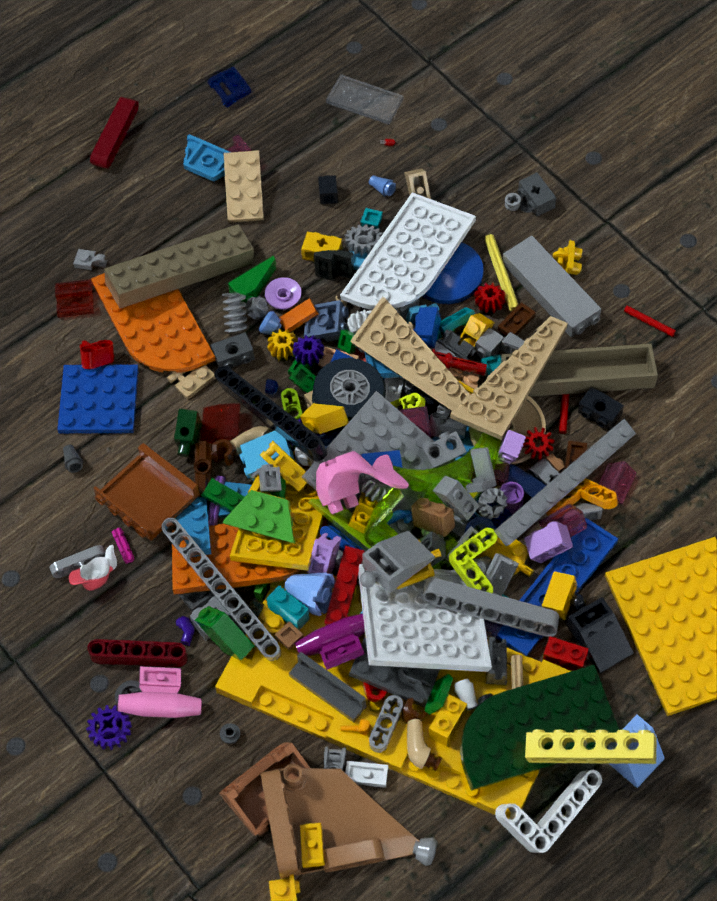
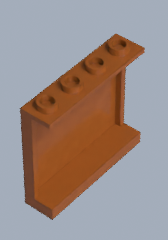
M142 443L138 447L139 455L101 490L96 486L93 489L96 495L95 499L100 505H106L114 516H120L128 527L132 526L135 528L140 537H146L152 541L162 531L164 520L176 518L200 496V492L195 482Z

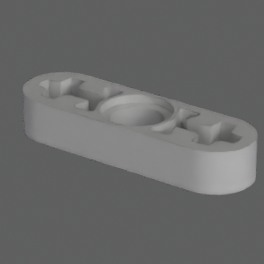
M97 545L56 561L50 565L52 576L54 578H61L69 575L72 571L79 569L82 565H86L92 559L105 557V550L103 546Z
M391 695L386 698L369 737V746L374 752L380 753L386 750L403 711V700L397 695ZM397 702L398 707L394 708L393 715L389 714L391 711L390 704ZM389 719L392 722V726L390 728H383L380 725L381 721ZM381 732L383 734L382 743L376 746L374 740L377 741Z

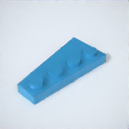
M198 497L175 519L182 525L204 554L209 555L211 554L207 499ZM184 540L185 543H186V546H188L189 541H188V540Z

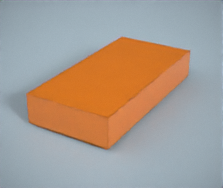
M309 298L279 318L284 330L288 329L290 333L318 315V312Z

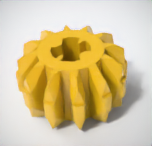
M280 329L278 333L272 332V337H268L267 345L271 356H277L278 360L284 357L286 361L288 356L294 358L293 345L294 342H298L294 332L289 333L288 329L284 332Z

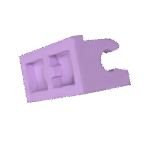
M324 533L319 539H315L311 554V564L307 573L326 572L331 574L334 570L341 537L336 536L333 540H328V533Z

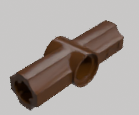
M207 441L195 443L194 470L195 483L198 485L200 492L199 497H202V493L213 476L212 443Z

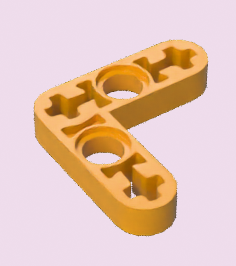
M585 478L566 495L571 496L570 498H562L546 512V515L551 518L558 517L581 498L603 509H613L618 505L617 494Z

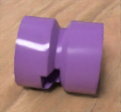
M506 482L500 487V490L507 497L506 503L508 506L504 508V513H502L505 516H512L523 506L524 490L516 482Z

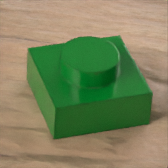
M341 330L338 348L349 354H355L357 346L350 342L355 334L348 330Z

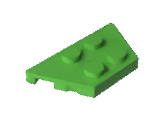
M251 490L223 520V523L229 526L292 544L296 542L293 536L290 501Z

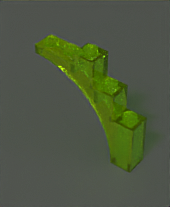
M482 432L472 449L487 447L494 470L502 440ZM470 451L453 463L439 468L416 470L393 466V469L408 482V487L416 492H425L424 498L437 504H443V502L434 493L433 489L444 476L459 481L466 489V485L471 482L473 471L475 472Z

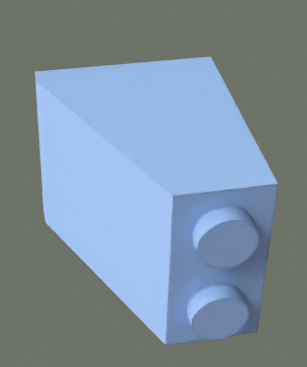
M638 715L622 729L628 730L630 733H638L639 730H649L655 734L653 727ZM657 739L656 764L609 765L638 788L664 760V755ZM637 742L631 743V744L629 745L628 749H629V750H635V749H637L638 746H639V743H637ZM610 743L608 750L615 749L617 747V743Z

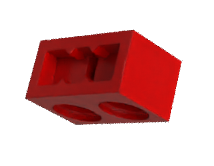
M549 636L543 660L574 671L584 668L589 649Z

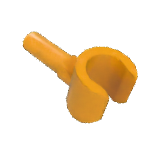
M361 719L359 726H341V731H357L362 735H367L371 725L368 720Z

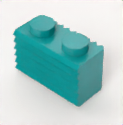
M277 586L267 597L268 608L275 614L280 615L286 623L290 621L298 630L310 620L308 607L302 605V602L296 600V597L293 598V595L287 593V590H284L281 586Z

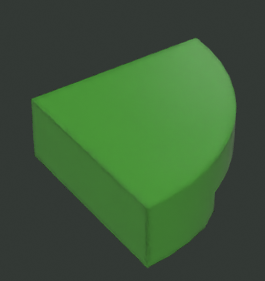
M268 583L256 585L254 589L255 600L263 601Z

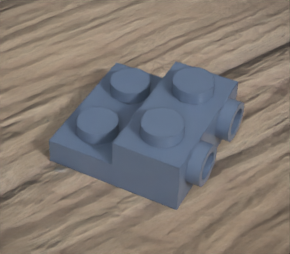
M341 300L314 305L318 315L305 323L304 337L307 335L310 338L314 335L316 339L324 338L326 342L339 340L341 330H348L345 323V318L349 317L348 308L344 306Z

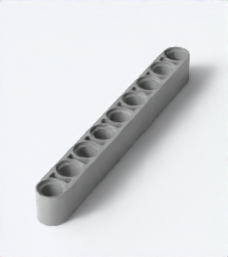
M175 518L165 519L162 523V530L173 546L262 655L269 661L279 659L281 648L273 636ZM176 525L177 528L174 532H167L169 526ZM188 540L189 544L187 547H179L181 541ZM201 555L199 562H192L193 556ZM207 570L214 571L213 576L210 578H205L204 573ZM225 585L226 590L223 593H217L216 589L218 586ZM232 600L239 601L236 608H229V603ZM245 615L251 616V621L247 624L241 623V619ZM256 631H263L264 636L261 639H255L254 633ZM270 646L277 648L273 655L266 653L267 648Z

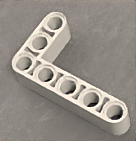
M586 770L578 773L537 824L519 806L512 803L499 805L495 811V816L528 851L533 853L546 852L602 783L601 774L596 770ZM588 775L591 777L590 785L587 782ZM575 791H577L579 795L577 800L574 798ZM563 806L566 809L565 816H563L561 813V809ZM507 808L511 812L509 819L506 817L505 814ZM550 822L553 824L552 832L548 828ZM522 823L525 825L524 833L520 829ZM537 838L540 840L539 848L535 845Z

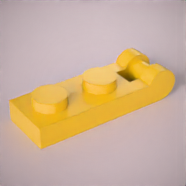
M272 441L269 444L270 447L263 451L260 456L268 464H273V467H280V475L300 492L307 484L301 478L306 471L275 441ZM277 452L279 456L274 460L271 456Z

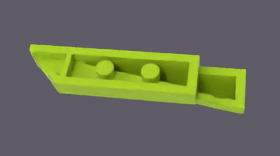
M311 499L308 502L365 551L381 542L378 539L379 536L371 529L366 534H363L348 526L352 513L343 506L344 510L331 514L327 505L322 506L320 499Z

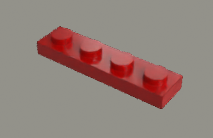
M345 546L324 622L326 625L348 617L359 577V564H362L364 550Z

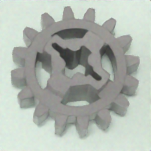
M367 224L364 227H361V225H358L357 228L351 227V231L347 230L345 235V247H348V251L354 250V254L358 252L362 256L364 253L369 254L383 235V232H380L379 228L374 229V226L368 227Z

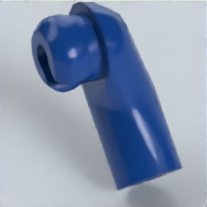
M396 510L384 517L388 525L400 519H403L406 524L413 521L410 510Z

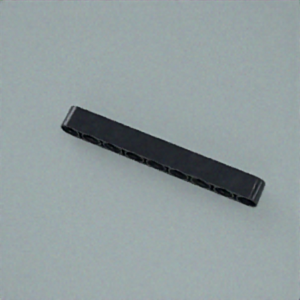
M221 366L215 371L214 376L224 391L314 461H321L327 456V449L319 436L227 366Z

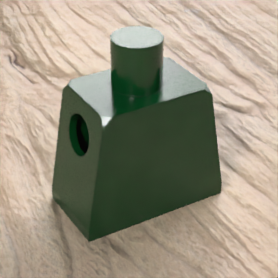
M179 409L174 440L177 447H179L177 455L181 457H188L190 449L195 450V443L199 441L202 421L198 411Z

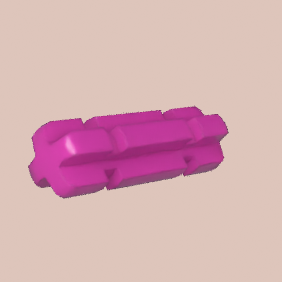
M114 529L112 531L113 537L124 562L129 564L134 561L133 553L122 529Z

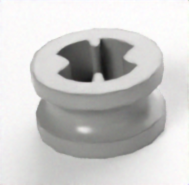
M509 193L505 197V208L509 211L518 210L521 205L520 196L516 193Z

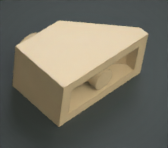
M421 168L404 172L409 195L413 192L431 199L426 171Z

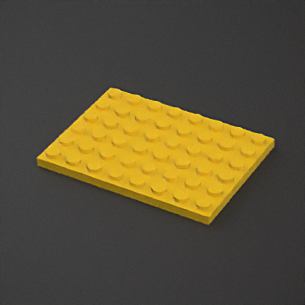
M716 537L606 572L605 578L666 715L670 716L717 700Z

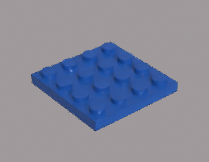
M64 365L58 433H134L138 365H103L94 369H84L82 365Z

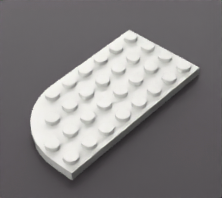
M412 192L340 294L341 300L373 310L382 296L387 299L394 309L419 299L430 289L475 223L476 216Z

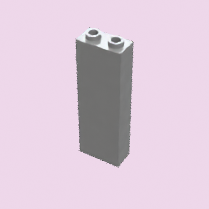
M533 236L503 253L505 267L550 316L568 323L565 332L570 337L581 334L585 328L595 325L600 320L601 308Z

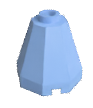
M326 572L294 574L286 580L284 587L287 593H290V595H293V598L296 597V600H299V602H302V605L308 607L311 614L321 616V613L325 614L328 611L335 579L333 574Z

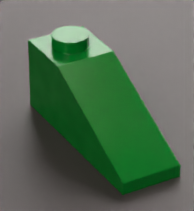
M270 257L228 283L229 293L245 295L246 299L242 300L245 303L251 297L257 298L276 270L275 257Z

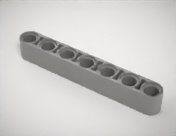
M430 577L424 582L422 600L427 604L546 637H553L557 634L559 614L554 610L439 578Z

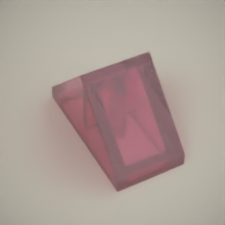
M426 406L399 410L431 438V427Z

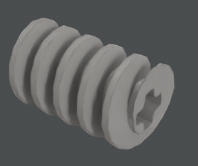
M240 293L222 294V296L228 297V299L223 301V303L228 304V307L223 308V310L229 312V314L224 315V318L229 319L224 325L230 327L225 332H238L247 329V324L243 323L247 321V317L242 316L247 313L245 309H242L246 306V303L242 302V300L246 299V296Z

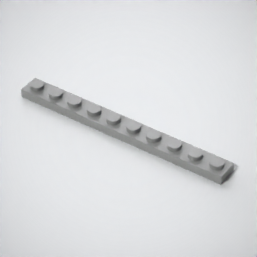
M623 419L494 530L505 546L510 545L636 434L627 421Z

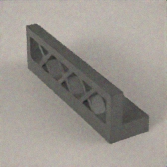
M300 652L297 655L298 663L289 672V676L349 720L355 722L366 708V698Z

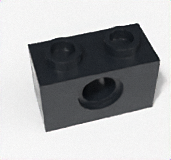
M591 387L579 402L578 413L582 417L596 422L599 427L611 430L622 416L624 405Z

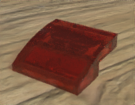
M91 279L55 283L58 318L94 313Z
M219 404L203 408L200 441L214 443L221 439L233 440L236 438L239 431L240 404Z

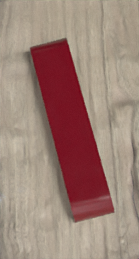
M125 97L119 98L90 157L91 165L106 169L110 168L139 108L137 100Z
M95 639L87 646L91 660L97 664L182 667L188 660L185 646L178 642ZM97 649H101V650H102L100 653L94 654V651H95V650H97ZM117 650H122L118 655L113 654ZM136 651H142L140 655H133ZM156 652H162L160 656H153ZM175 653H182L179 657L173 656Z

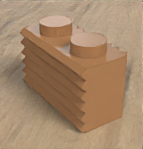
M419 498L411 506L414 526L420 527V529L423 528V530H430V532L433 531L436 534H440V536L443 535V537L447 536L455 528L454 509L446 507L441 503L437 504L429 501L427 498Z

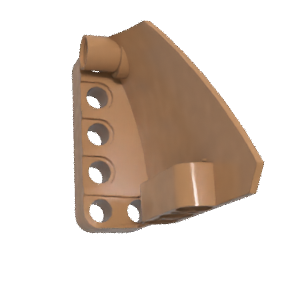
M289 764L283 769L261 773L276 861L281 879L289 878L291 874L298 876L323 870L324 872H333L415 855L413 854L415 842L420 841L377 804L342 769L301 768L297 764ZM292 772L299 774L298 778L294 780L289 779L288 775ZM321 822L325 865L303 868L300 825Z

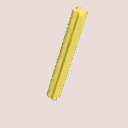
M493 234L486 235L485 243L501 289L505 292L507 306L510 311H513L518 306V302Z

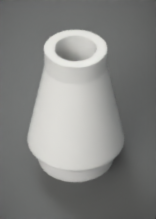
M464 679L455 683L454 692L461 701L467 703V711L477 708L478 704L473 682H470L469 679Z

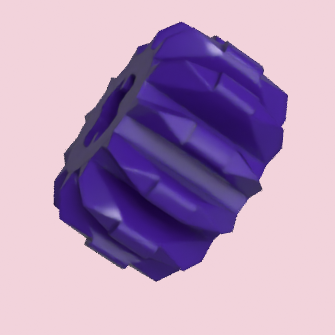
M305 335L304 339L299 337L298 342H294L293 356L297 363L301 362L303 366L309 363L312 366L313 362L319 364V359H323L324 345L320 338L316 339L314 335L308 338Z

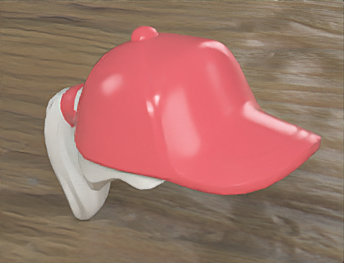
M110 545L106 549L105 557L94 558L86 565H82L79 569L72 571L69 574L70 584H82L89 591L102 587L107 582L109 573L117 566L114 546Z

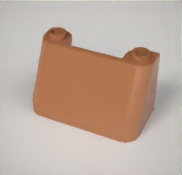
M284 742L277 746L219 793L255 836L257 834L261 836L268 831V825L270 824L261 773L283 769L289 764H297L301 768H310L293 743ZM292 772L288 775V778L291 780L297 779L299 774Z

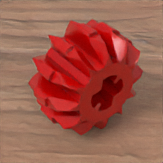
M485 282L484 287L479 285L478 291L474 295L476 306H479L480 311L485 309L486 314L489 311L495 313L496 309L501 310L502 305L505 303L504 290H501L500 285L495 286L494 282L491 285Z
M534 427V434L531 430H527L528 436H525L526 439L522 448H528L524 453L527 455L531 452V459H534L536 454L538 459L542 460V453L548 457V451H553L554 449L550 444H553L555 441L554 439H548L551 436V432H548L546 435L544 434L545 428L538 432V428ZM537 439L541 440L539 447H535Z

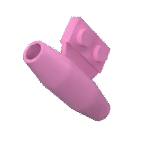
M140 667L139 688L142 692L119 695L118 711L142 717L180 718L201 714V698L178 694L181 687V668Z

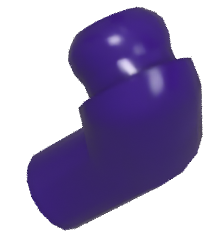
M182 616L176 620V625L184 632L181 644L190 646L195 628L188 617Z

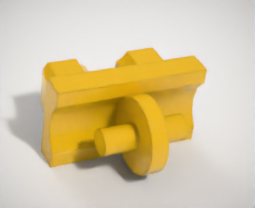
M570 240L567 247L559 248L558 251L553 253L552 257L568 274L578 275L582 269L581 263L574 262V260H580L583 250L575 247V241Z

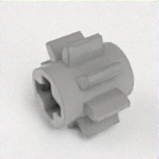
M261 296L257 298L251 297L245 306L248 316L254 320L256 317L263 318L268 311L266 299Z

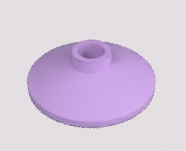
M277 278L267 285L265 298L268 304L274 308L289 309L299 302L301 288L293 279Z

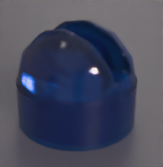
M266 379L265 393H276L278 383L273 379Z

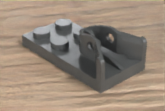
M364 638L361 645L365 654L355 659L348 676L387 691L390 694L397 695L405 700L413 697L414 704L425 708L440 669L369 665L366 638Z

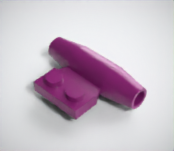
M363 613L345 617L313 631L295 643L298 652H302L306 656L321 654L327 670L364 655L365 653L359 637L365 634Z

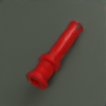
M435 349L431 350L447 369L455 368L482 376L486 372L487 364L457 358L449 352L445 354L437 352Z

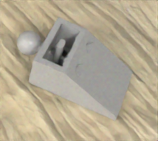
M409 531L378 542L362 554V564L366 572L361 574L360 583L362 586L370 588L377 581L390 593L432 562L435 556Z

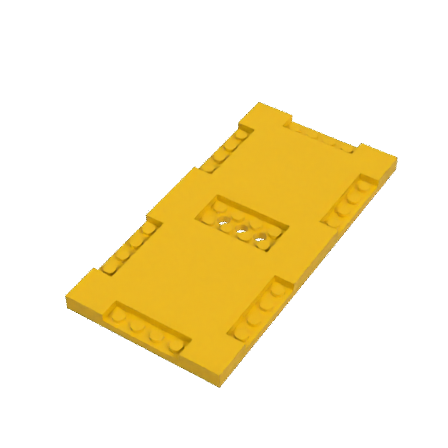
M302 570V571L298 572L297 574H308V573H307V570ZM286 580L270 584V590L256 614V617L263 625L267 616L275 614L268 608L267 597L277 586H281V588L286 590L284 587ZM358 585L355 588L348 617L362 612L360 586ZM309 612L310 620L299 631L305 637L313 631L326 626L324 622L327 613H321V616H317ZM256 631L254 633L255 639H261L264 636L263 631ZM275 634L271 635L281 648L279 659L276 661L267 660L258 648L254 646L242 660L231 656L215 686L216 693L336 746L346 748V750L377 764L388 765V768L493 815H495L497 807L501 804L512 803L523 809L540 772L539 769L471 791L461 762L460 744L462 742L464 726L475 709L467 711L447 747L429 738V727L440 709L431 715L427 713L422 721L424 742L431 748L430 752L434 753L436 758L438 756L442 757L436 771L431 766L430 768L424 766L420 769L410 761L407 752V724L402 719V713L386 750L380 753L372 751L369 746V737L384 705V701L393 694L386 692L385 698L377 703L369 701L365 695L362 681L348 676L355 659L328 669L327 671L366 698L365 710L355 722H352L289 676V672L298 663L297 655L299 652L296 645L289 651L275 638ZM365 634L359 637L361 644L364 638H366ZM270 646L267 648L266 653L273 655L277 648ZM507 648L506 685L486 684V672L440 669L436 681L446 674L451 675L453 681L448 694L459 699L454 692V684L461 680L469 679L470 682H473L477 701L483 695L489 693L496 695L512 689L511 657L513 655L522 656L523 686L571 671L546 660L540 662L531 657H525L523 654ZM321 654L308 656L326 669ZM372 691L374 695L379 694L377 691ZM402 699V700H403V706H404V704L406 703L407 700ZM397 702L391 707L389 714L393 715L394 708L398 707ZM416 704L412 706L418 713H422L424 709ZM361 719L368 720L371 725L367 735H362L357 731H341V726H359ZM384 719L380 725L383 728H390L392 722L389 719ZM381 732L377 741L374 740L376 746L382 743L383 734ZM507 808L505 814L506 817L509 819L511 812Z

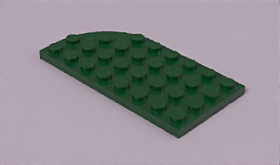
M594 665L498 693L486 699L474 710L464 726L462 742L460 744L461 762L471 791L559 764L529 763L525 758L526 732L544 730L545 732L553 733L554 730H565L566 733H574L575 730H586L587 733H595L596 730H607L608 733H617V730H619ZM553 742L546 743L544 749H551ZM569 742V743H567L566 746H565V749H566V750L572 749V748L574 747L575 743H574V742ZM588 743L586 749L592 750L596 743Z

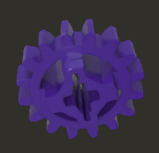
M106 705L103 711L99 707L98 714H91L93 720H87L90 727H87L86 730L89 733L90 741H93L96 747L101 744L102 750L106 746L113 750V745H117L120 748L121 741L127 742L125 736L131 735L129 728L132 727V724L129 722V715L119 712L115 705L112 709H109V706ZM121 721H122V724H123L122 730L119 729V726L121 725V724H120ZM97 725H99V727H100V728L98 729V733H96V727H97Z

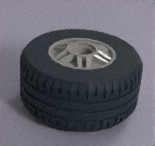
M340 358L326 364L318 372L313 385L312 404L343 406L350 422L376 391L385 398V382L378 370L368 362L355 358ZM345 426L336 428L334 430H338L341 432Z

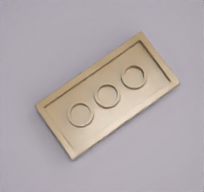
M259 151L224 153L228 223L264 220Z

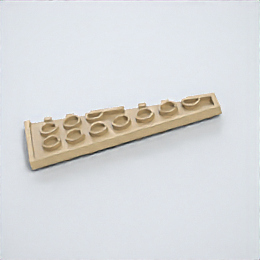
M382 296L350 342L449 410L455 411L470 394L387 299Z
M550 316L537 329L535 334L527 338L524 344L518 350H515L507 361H503L480 387H476L473 393L467 399H464L455 411L451 412L450 418L502 440L567 329L568 323Z

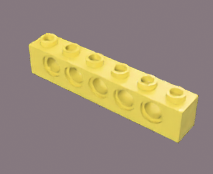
M533 730L532 732H526L525 758L529 763L656 764L657 738L649 730H639L638 733H630L628 730H617V733H608L607 730H596L595 733H587L586 730H575L574 733H566L565 730H554L553 733L545 732L544 730ZM553 742L551 749H544L546 743ZM569 742H574V743H575V745H574V747H573L572 749H570V750H566V749H565V746H566L567 743H569ZM633 742L639 743V746H638L637 749H635V750H629V749H628V747H629V745H630L631 743H633ZM588 743H596L592 750L586 749ZM610 743H617V747L615 749H607V746Z

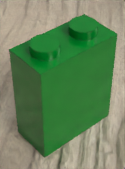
M208 606L202 609L194 620L223 653L233 656L238 660H242L255 646L225 612Z

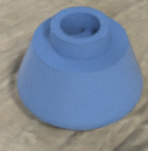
M269 311L259 327L260 333L271 335L272 332L278 333L282 324L279 323L281 319L274 311Z

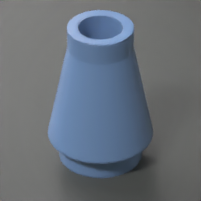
M375 175L369 179V185L373 186L383 196H391L396 189V184L391 179Z

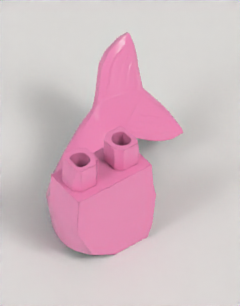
M352 451L321 463L316 471V491L322 506H328L331 514L344 510L340 500H344L347 509L359 505L356 494L360 493L358 485L360 473L373 476L394 488L406 489L409 486L408 482L393 469L392 462L387 454L378 457L373 466H371L360 454Z

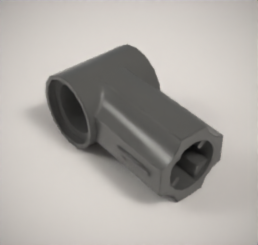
M432 413L430 415L429 435L439 437V435L447 431L450 434L456 431L460 438H465L467 425L448 418L441 413Z

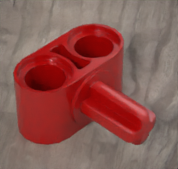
M84 340L79 345L81 364L84 369H94L114 361L113 342L110 340H101L91 344Z

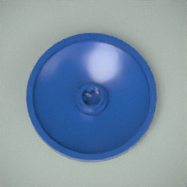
M461 242L423 297L439 304H455L474 295L483 280V263L478 253L467 244Z

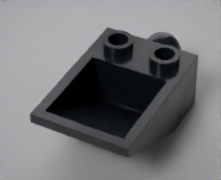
M575 595L571 598L570 605L577 612L568 617L566 626L579 645L589 649L588 658L600 674L634 654L619 622L603 597L587 606L586 599L582 595Z

